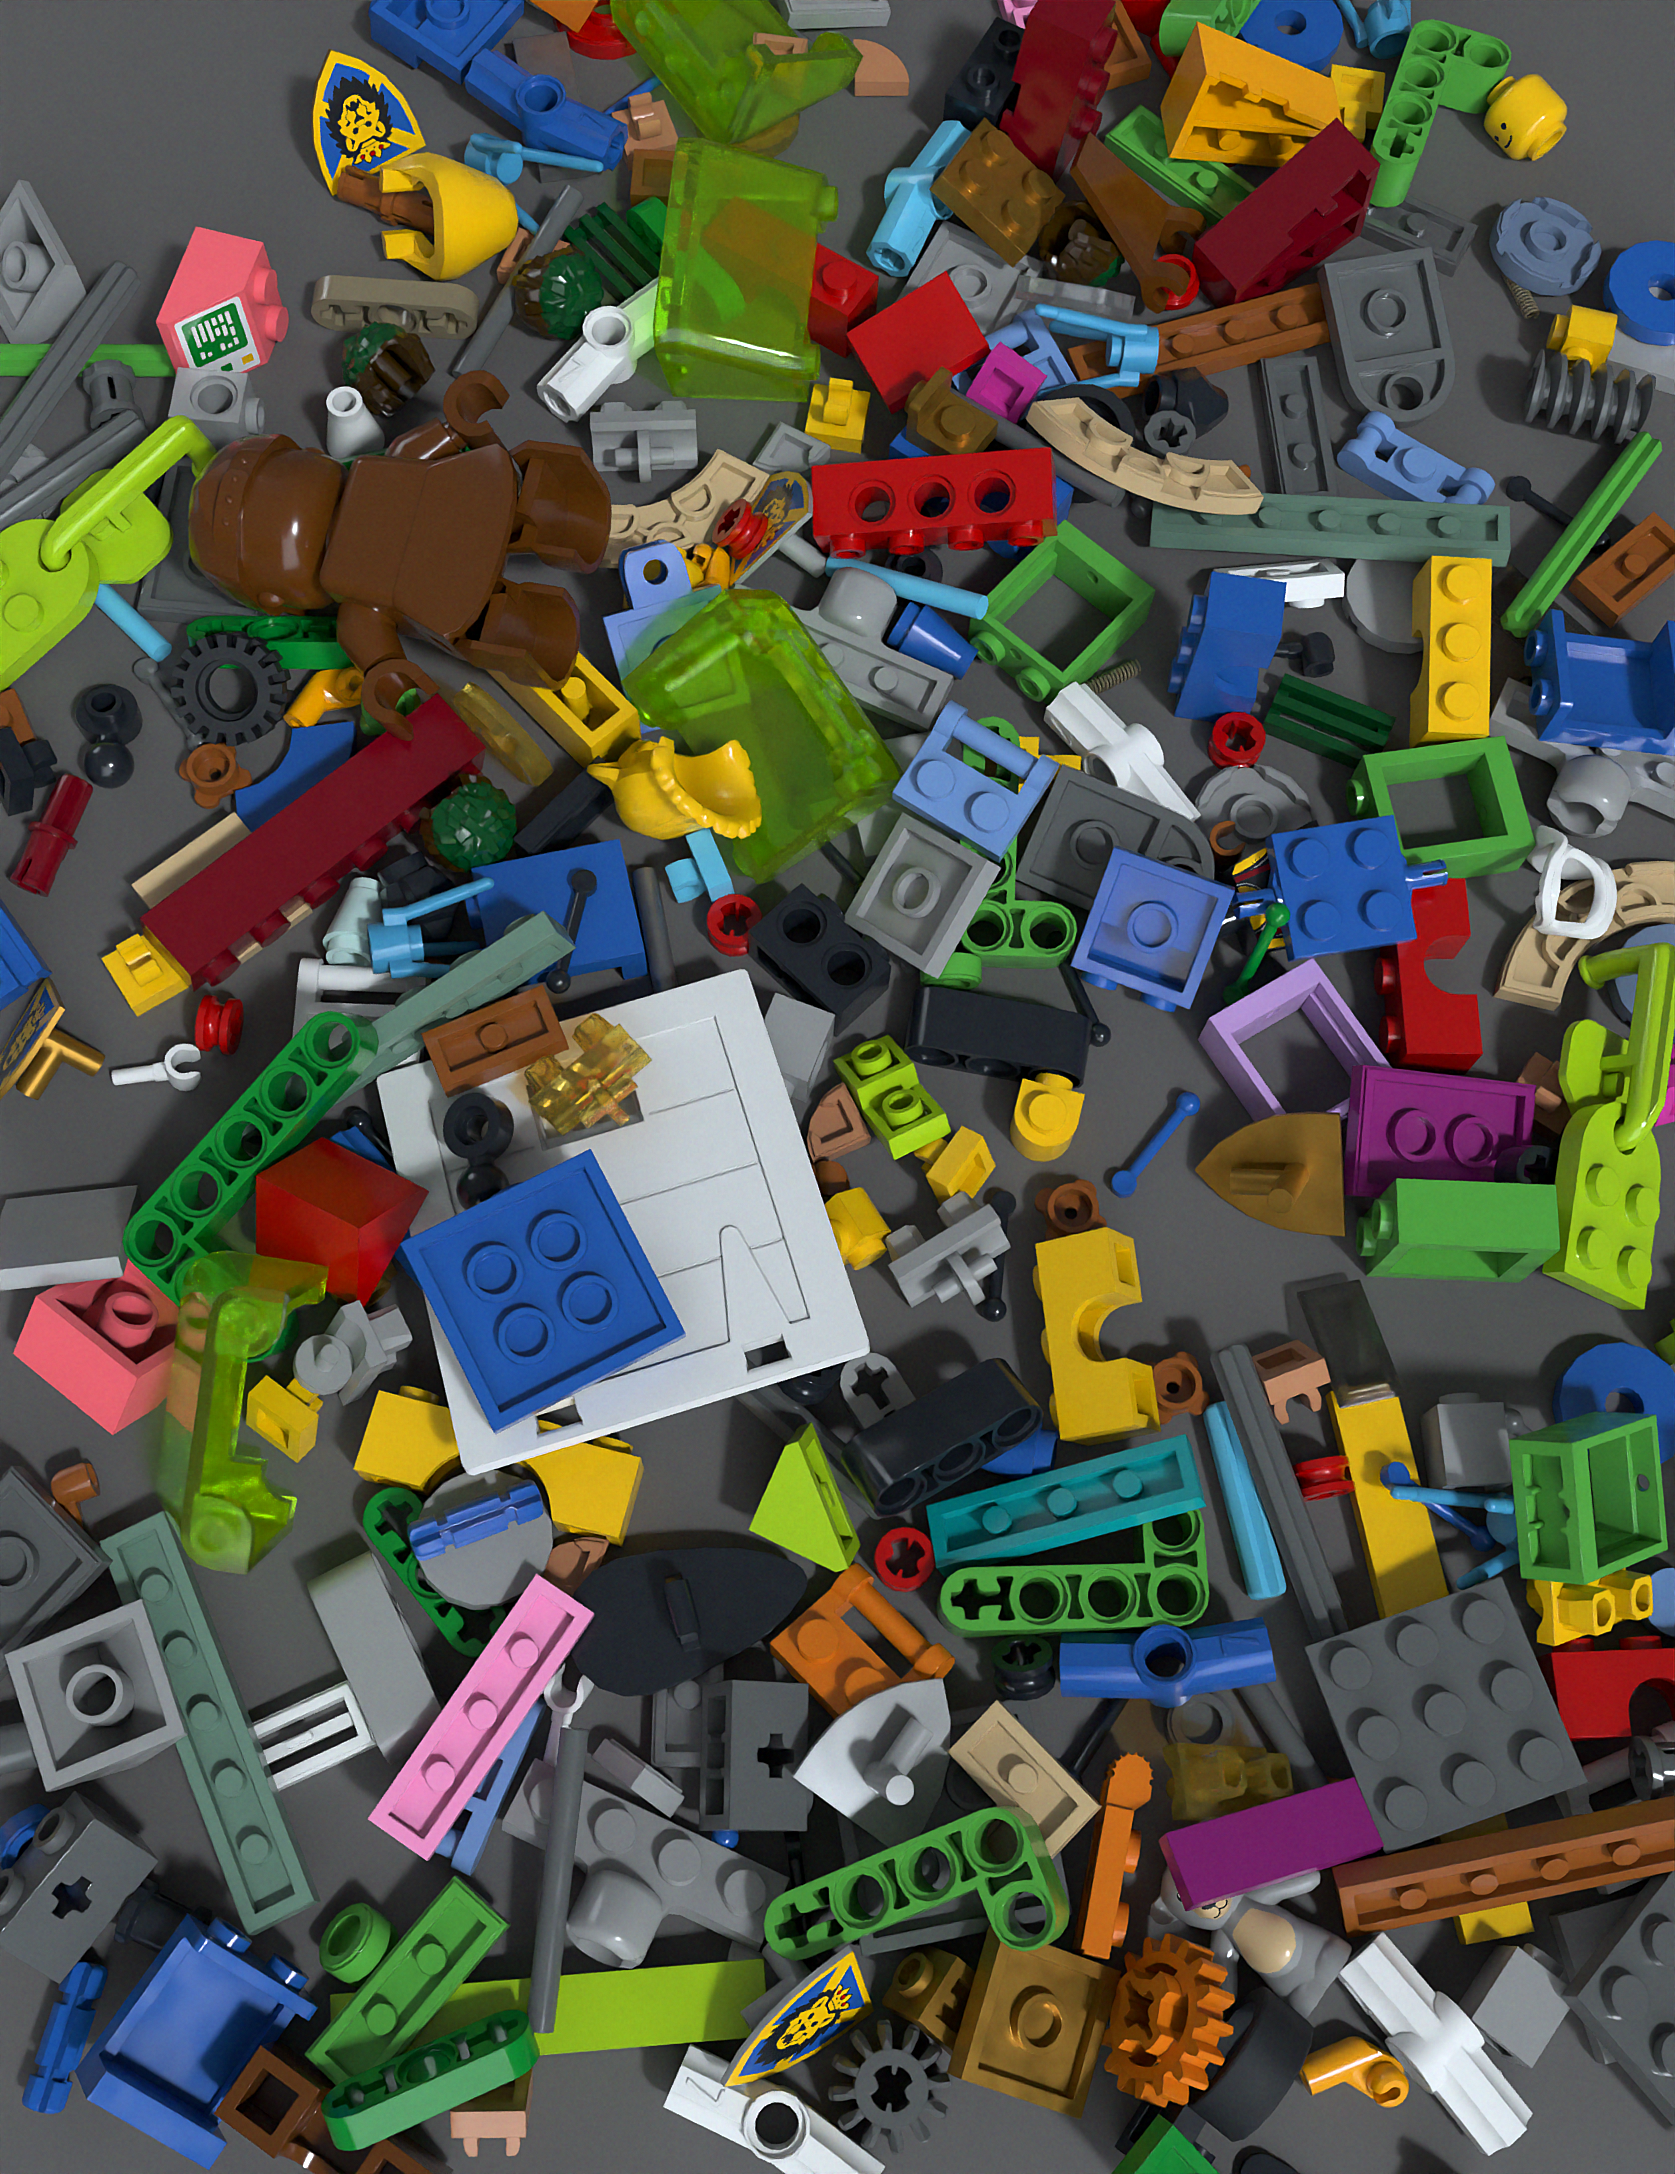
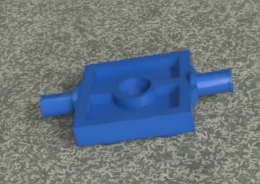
M1394 815L1271 834L1265 839L1271 869L1268 888L1241 893L1234 892L1232 906L1242 905L1233 910L1235 917L1242 919L1244 917L1265 914L1266 909L1272 903L1281 902L1289 908L1291 915L1286 925L1280 927L1283 933L1288 962L1407 943L1417 939L1411 907L1412 890L1439 885L1445 886L1448 881V872L1424 876L1425 874L1438 873L1446 869L1447 867L1443 859L1407 865V861L1400 851Z

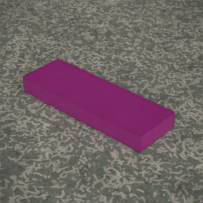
M1355 1777L1168 1832L1158 1840L1186 1912L1376 1853L1384 1846Z

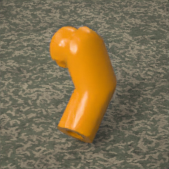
M700 543L693 550L692 554H694L692 562L697 564L703 572L704 581L697 585L696 588L718 583L721 586L724 601H726L730 595V556L719 546L713 549L705 543Z
M356 667L328 669L317 672L311 677L283 716L284 720L292 728L315 726L326 711L350 708L361 704V689L364 677Z
M1358 2036L1344 2038L1308 2054L1299 2071L1300 2078L1311 2096L1346 2082L1373 2098L1380 2106L1391 2108L1401 2104L1409 2092V2081L1404 2074V2068L1392 2054Z

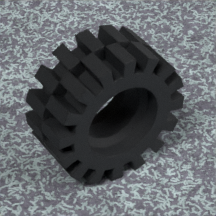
M225 631L196 641L194 646L187 648L180 657L183 660L181 664L174 666L172 673L173 677H177V684L170 687L171 698L178 697L181 706L175 708L179 718L186 716L191 722L187 728L195 735L201 732L207 735L205 741L215 745L220 742H226V746H238L242 743H250L268 734L276 728L275 725L279 721L283 720V716L287 711L285 709L286 703L291 701L292 690H287V681L291 680L289 669H282L279 661L283 657L277 650L271 652L266 647L267 641L260 637L251 638L248 636V632L242 631L233 633ZM222 665L238 666L244 669L253 680L255 688L254 699L244 711H227L217 705L211 696V676Z

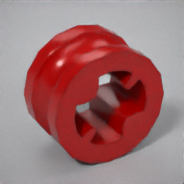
M743 498L735 501L727 508L718 520L712 534L713 543L719 547L728 545L729 555L736 560L745 558L754 550L763 538L769 522L768 517L764 513L759 511L752 513L751 503Z
M1231 712L1223 715L1217 720L1207 743V753L1211 762L1221 770L1239 765L1238 769L1244 767L1252 768L1257 763L1266 743V732L1262 724L1254 716L1245 712ZM1235 734L1243 736L1247 740L1244 748L1241 745L1238 751L1231 750L1226 746L1228 738L1233 740Z
M728 894L718 898L711 905L707 914L708 938L711 945L719 953L729 957H741L748 954V931L762 919L759 906L751 898L741 894ZM736 915V921H739L741 916L746 917V933L734 936V930L732 929L729 935L724 934V917Z
M205 995L198 1008L195 1024V1042L199 1051L208 1052L214 1046H218L222 1054L233 1055L236 1052L240 1043L244 1022L243 1004L240 999L229 998L225 1004H222L215 995Z
M1348 1456L1319 1458L1292 1466L1295 1476L1300 1483V1490L1305 1502L1338 1497L1356 1490L1354 1481L1348 1480L1345 1476V1468L1350 1465Z
M901 1527L889 1531L881 1538L875 1550L873 1565L876 1576L884 1586L896 1592L907 1593L919 1589L927 1582L935 1566L933 1544L925 1534L915 1528ZM899 1542H907V1551L910 1550L912 1545L918 1548L922 1557L915 1564L917 1575L910 1578H902V1569L898 1571L897 1575L891 1573L886 1563L894 1555L892 1545Z

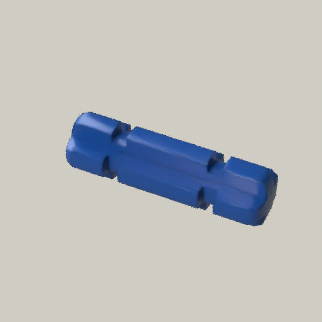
M526 1479L507 1486V1491L503 1495L499 1496L497 1491L443 1510L444 1517L435 1519L432 1514L411 1522L407 1526V1535L414 1555L418 1560L425 1561L446 1553L445 1547L453 1544L455 1549L505 1531L508 1529V1523L514 1520L518 1525L539 1518L543 1514L544 1504L537 1485L533 1480Z
M79 1960L60 1983L58 1990L64 1992L62 2000H59V2002L54 2001L34 2060L40 2066L38 2072L29 2075L22 2096V2104L25 2107L45 2114H55L65 2108L73 2084L67 2078L69 2072L76 2070L79 2065L96 2013V2009L91 2008L93 1999L101 1998L108 1977V1970L104 1966L86 1960Z

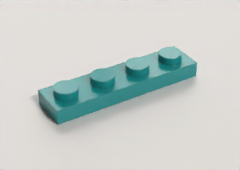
M1186 1434L930 1504L926 1506L936 1568L944 1577H948L960 1569L985 1567L1200 1509L1206 1507L1192 1446Z

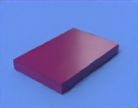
M1369 1065L1352 1066L1343 1176L1344 1195L1379 1198L1396 1178L1495 1182L1494 1166L1502 1151L1511 1146L1532 1145L1536 1085ZM1524 1169V1176L1529 1178L1530 1172Z

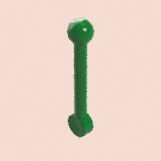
M1281 902L1272 903L1266 909L1265 918L1267 922L1238 980L1228 985L1223 991V998L1228 1006L1251 994L1248 986L1278 927L1286 925L1290 919L1291 914L1285 904Z

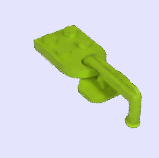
M185 415L171 417L113 469H103L89 476L63 500L60 516L56 521L30 519L9 526L0 532V693L5 691L87 616L96 600L99 584H133L143 578L167 556L173 544V528L166 517L143 492L185 454L193 461L192 473L197 478L208 461L217 453L212 442L191 419Z
M1667 942L1612 950L1593 957L1585 955L1579 959L1578 968L1582 979L1590 988L1595 990L1601 989L1605 981L1638 975L1630 1036L1628 1041L1593 1020L1575 1021L1567 1028L1564 1034L1558 1072L1559 1084L1572 1117L1568 1121L1562 1135L1554 1184L1557 1190L1560 1251L1543 1263L1542 1273L1621 1310L1645 1309L1647 1285L1652 1276L1651 1254L1655 1223L1660 1214L1661 1165L1658 1147L1651 1130L1665 1105L1675 1030V946Z

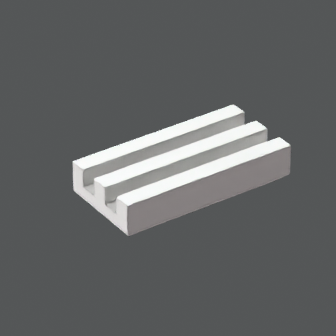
M348 1680L252 1723L257 1737L260 1739L345 1700L348 1707V1712L263 1750L267 1763L270 1765L353 1726L356 1728L357 1737L274 1774L273 1778L278 1791L378 1746Z

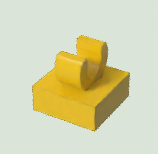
M830 377L829 386L814 383L805 434L830 445L831 449L861 454L871 392L853 390V381Z
M137 933L115 945L117 950L101 958L137 1017L189 988L144 935L140 936Z
M964 1126L960 1127L949 1143L940 1138L913 1152L916 1157L925 1161L921 1169L926 1173V1178L940 1206L944 1201L961 1191L966 1192L973 1199L996 1167L984 1137Z
M266 1375L248 1393L246 1425L298 1463L315 1446L319 1418L317 1411L322 1407L323 1401L317 1397L320 1394L309 1392L299 1384L296 1378L284 1389Z

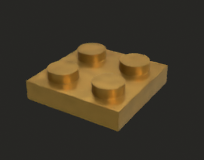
M985 117L971 132L929 189L1012 268L1026 255L1039 236L1042 227L1054 214L1055 207L1059 206L1066 196L1054 184L1047 173L1039 170L1014 146L1011 139L1005 133L997 130Z
M989 1925L947 2074L1081 2120L1121 1971L1048 1944L1036 1950L1025 1952L1011 1949L999 1940L992 1926Z

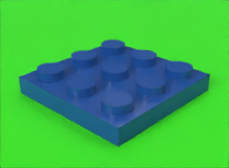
M591 1149L400 1243L495 1435L686 1337V1333Z

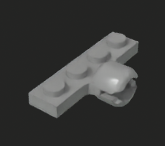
M840 568L834 572L819 605L811 611L797 609L737 582L726 603L739 654L805 683L808 682L814 687L918 732L924 733L932 730L953 686V675L890 649L882 643V637L897 608V598L895 590L879 577L858 568Z
M1509 677L1507 678L1489 715V736L1505 735L1508 745L1542 759L1556 768L1558 776L1548 798L1547 806L1552 820L1560 829L1580 838H1597L1607 835L1616 828L1618 820L1621 821L1628 801L1638 802L1675 819V756L1538 741L1536 715H1531L1528 707L1531 687Z
M535 1758L503 1819L502 1830L546 1851L556 1767ZM583 1781L574 1865L578 1866L586 1874V1880L567 1918L566 1932L568 1939L588 1956L604 1964L622 1969H632L640 1965L645 1958L661 1920L668 1914L681 1915L758 1952L765 1938L764 1920L766 1911L772 1901L784 1893L790 1878Z

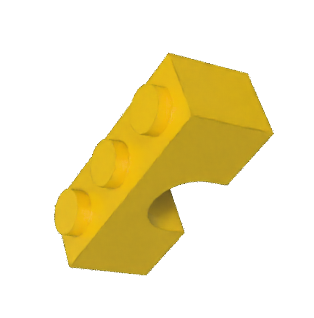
M1431 556L1413 580L1412 637L1423 638V664L1418 685L1410 694L1409 749L1482 739L1489 736L1492 559Z
M1104 1227L1036 1243L1037 1265L1033 1269V1283L1039 1299L1043 1302L1046 1328L1043 1329L1041 1334V1346L1044 1357L1051 1366L1054 1393L1050 1396L1049 1408L1052 1421L1057 1430H1059L1060 1439L1091 1446L1161 1432L1152 1366L1128 1358L1106 1361L1099 1346V1333L1106 1317L1119 1307L1142 1302L1134 1239L1111 1228Z

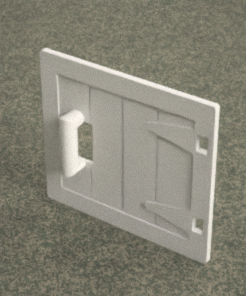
M745 969L735 970L561 1021L559 1023L569 1046L568 1050L450 1098H447L432 1060L384 1073L377 1077L376 1082L397 1175L429 1191L409 1227L411 1237L465 1211L458 1201L456 1184L461 1173L468 1167L467 1159L458 1157L447 1147L443 1137V1122L449 1107L459 1097L468 1093H481L493 1097L507 1105L514 1120V1133L511 1143L506 1151L494 1160L495 1165L506 1174L510 1185L524 1182L586 1150H592L686 1333L685 1338L495 1435L424 1293L461 1464L468 1475H477L859 1358L870 1352L869 1339L749 974ZM626 1056L631 1074V1089L540 1116L537 1109L531 1105L527 1085L561 1076L564 1073L617 1057ZM488 1122L482 1128V1139L487 1132ZM784 1340L789 1358L748 1370L749 1367L744 1352ZM576 1404L578 1415L582 1421L540 1434L537 1420L538 1415Z

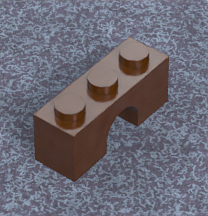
M279 2040L260 2045L213 2113L273 2159L278 2156L289 2158L314 2174H452L454 2171L402 2131L359 2150L344 2151L336 2148L321 2112L323 2099L336 2085L324 2073Z

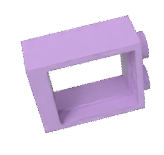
M1314 958L1211 1016L1198 1038V1041L1254 1122L1275 1114H1286V1112L1238 1044L1300 1008L1350 1078L1352 1066L1355 1065L1392 1068ZM1350 1097L1326 1111L1340 1113L1341 1127L1348 1124Z

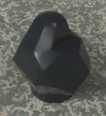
M1189 367L1171 371L1163 376L1155 374L1148 380L1142 397V416L1146 422H1149L1151 416L1158 412L1176 411L1191 420L1196 431L1195 439L1212 430L1226 417L1229 411V401L1223 389L1211 384L1196 367Z
M422 851L406 856L377 873L384 887L380 892L382 909L404 907L456 887L454 882L435 866H429ZM461 901L408 920L407 926L420 925L423 943L444 942L452 932L455 913Z

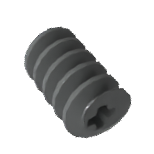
M1541 348L1533 364L1524 394V423L1530 424L1540 409L1546 410L1547 428L1549 429L1554 428L1562 415L1569 416V434L1575 435L1583 422L1588 420L1591 421V439L1598 440L1609 425L1613 426V443L1619 446L1630 431L1638 434L1643 427L1653 401L1656 377L1647 374L1636 385L1635 372L1625 368L1613 381L1612 366L1606 363L1599 365L1590 377L1589 360L1580 357L1568 371L1567 355L1560 352L1553 355L1545 366V353Z

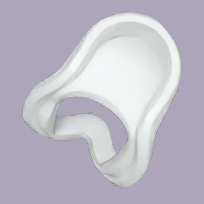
M1545 825L1538 826L1532 832L1536 846L1526 858L1537 871L1542 873L1539 881V894L1535 897L1537 913L1533 921V928L1545 935L1579 939H1595L1600 937L1611 924L1617 902L1616 883L1611 868L1602 859L1588 855L1569 845L1568 839L1563 833ZM1561 879H1594V899L1589 915L1584 923L1558 921L1555 919Z

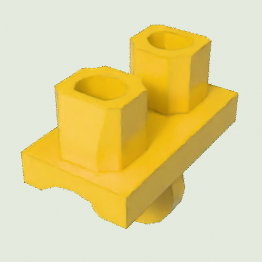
M1626 1568L1586 1585L1527 1579V1602L1542 1617V1622L1537 1629V1643L1557 1646L1587 1634L1598 1636L1611 1631L1614 1624L1628 1619L1638 1621L1652 1616L1653 1613L1652 1579L1650 1575L1626 1571Z

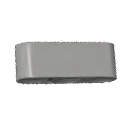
M369 1550L308 1581L307 1587L375 1741L383 1756L391 1765L415 1751L446 1705L390 1583L372 1550Z

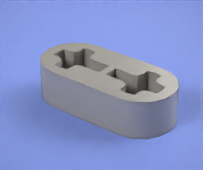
M868 1353L865 1356L849 1360L841 1372L839 1393L843 1404L860 1431L865 1430L916 1400L892 1362L887 1357L878 1353ZM865 1370L871 1377L877 1376L880 1373L885 1377L880 1387V1394L887 1404L886 1407L879 1410L868 1393L861 1394L858 1397L853 1393L852 1390L855 1389L858 1383V1371Z

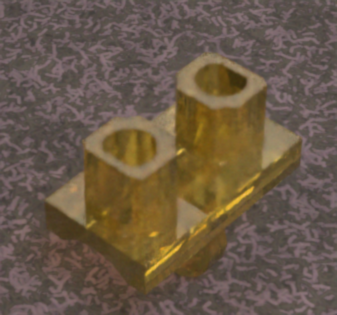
M592 1013L575 1028L572 1038L585 1053L567 1068L553 1054L542 1056L526 1069L524 1073L534 1094L528 1102L538 1115L549 1121L563 1136L580 1121L588 1129L591 1128L607 1113L619 1126L625 1124L631 1117L620 1102L639 1087L632 1077L652 1061L646 1051L620 1023L614 1027L599 1014Z
M1174 1743L1162 1747L1164 1760L1170 1767L1173 1775L1166 1783L1167 1795L1173 1799L1171 1805L1173 1820L1208 1821L1294 1794L1290 1764L1286 1754L1267 1753L1266 1748L1193 1743Z

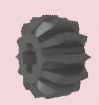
M879 2019L876 2026L879 2046L872 2049L865 2035L859 2029H855L850 2033L849 2037L853 2046L862 2055L858 2063L846 2055L838 2053L832 2059L833 2067L842 2073L853 2076L852 2082L830 2085L828 2087L829 2099L834 2101L856 2099V2103L841 2113L837 2122L841 2129L846 2131L853 2128L866 2117L868 2121L861 2133L860 2139L862 2148L866 2150H872L877 2143L881 2128L888 2129V2145L893 2155L902 2154L904 2149L902 2127L910 2125L916 2139L925 2144L931 2139V2134L927 2126L919 2118L922 2111L925 2110L934 2117L945 2119L948 2115L949 2108L938 2099L928 2096V2092L933 2089L950 2087L952 2085V2075L947 2074L946 2071L925 2073L924 2069L938 2060L942 2054V2049L936 2042H932L913 2056L911 2053L918 2040L920 2030L919 2027L912 2023H908L903 2029L897 2046L892 2045L890 2022L887 2019ZM888 2065L893 2075L896 2074L898 2066L903 2068L908 2074V2077L901 2084L905 2098L894 2106H891L887 2097H884L882 2105L876 2103L871 2098V2095L879 2087L874 2074L878 2069Z

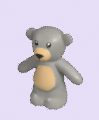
M1167 1865L1162 1874L1161 1894L1151 1904L1150 1916L1154 1922L1160 1925L1181 1920L1190 1926L1212 1930L1210 1950L1214 1952L1212 1962L1226 1967L1228 1971L1219 1989L1234 1994L1236 2000L1238 1986L1237 1962L1241 1954L1247 1964L1261 1976L1271 1992L1305 2019L1314 2010L1326 1989L1338 1976L1352 1950V1946L1338 1935L1320 1925L1297 1917L1287 1909L1276 1905L1283 1899L1312 1891L1320 1883L1319 1871L1186 1912Z

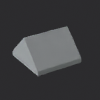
M19 179L0 210V325L10 344H39L60 335L88 295L74 263L28 181Z
M143 1599L5 1654L46 1792H52L140 1766L188 1735L146 1602Z

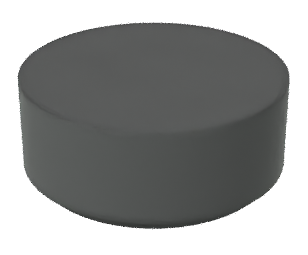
M1210 1692L1192 1695L1190 1700L1184 1704L1167 1708L1163 1727L1166 1739L1174 1751L1184 1758L1204 1761L1221 1755L1229 1748L1235 1736L1236 1720L1229 1703L1218 1693Z

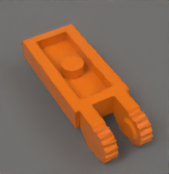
M1127 1752L1125 1756H1118V1760H1111L1112 1764L1106 1765L1107 1771L1103 1773L1106 1776V1780L1102 1781L1098 1801L1102 1807L1095 1816L1072 1945L1075 1954L1096 1959H1109L1111 1946L1121 1948L1125 1939L1129 1918V1904L1120 1902L1119 1898L1124 1872L1134 1874L1136 1870L1142 1837L1140 1830L1131 1829L1133 1816L1136 1809L1150 1800L1152 1786L1149 1782L1154 1779L1151 1777L1153 1769L1149 1767L1150 1762L1144 1760L1145 1756H1138L1137 1752L1133 1755Z

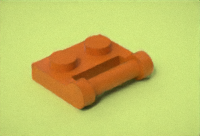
M855 1563L846 1569L836 1579L829 1591L770 1642L771 1654L799 1683L809 1684L808 1692L834 1719L866 1696L896 1684L939 1677L943 1679L955 1663V1657L941 1643L932 1645L872 1586L874 1582L873 1576L860 1563ZM853 1606L913 1665V1668L902 1679L841 1619Z

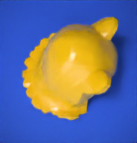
M661 736L659 743L649 739L635 741L620 756L618 762L587 766L586 772L608 785L611 789L616 811L623 824L630 830L659 840H668L704 828L713 827L715 833L722 834L724 837L733 839L738 836L740 839H744L750 836L751 833L756 832V828L761 825V798L757 795V789L754 786L753 772L749 770L751 761L746 750L742 748L737 740H730L711 753L688 756L674 753V740Z

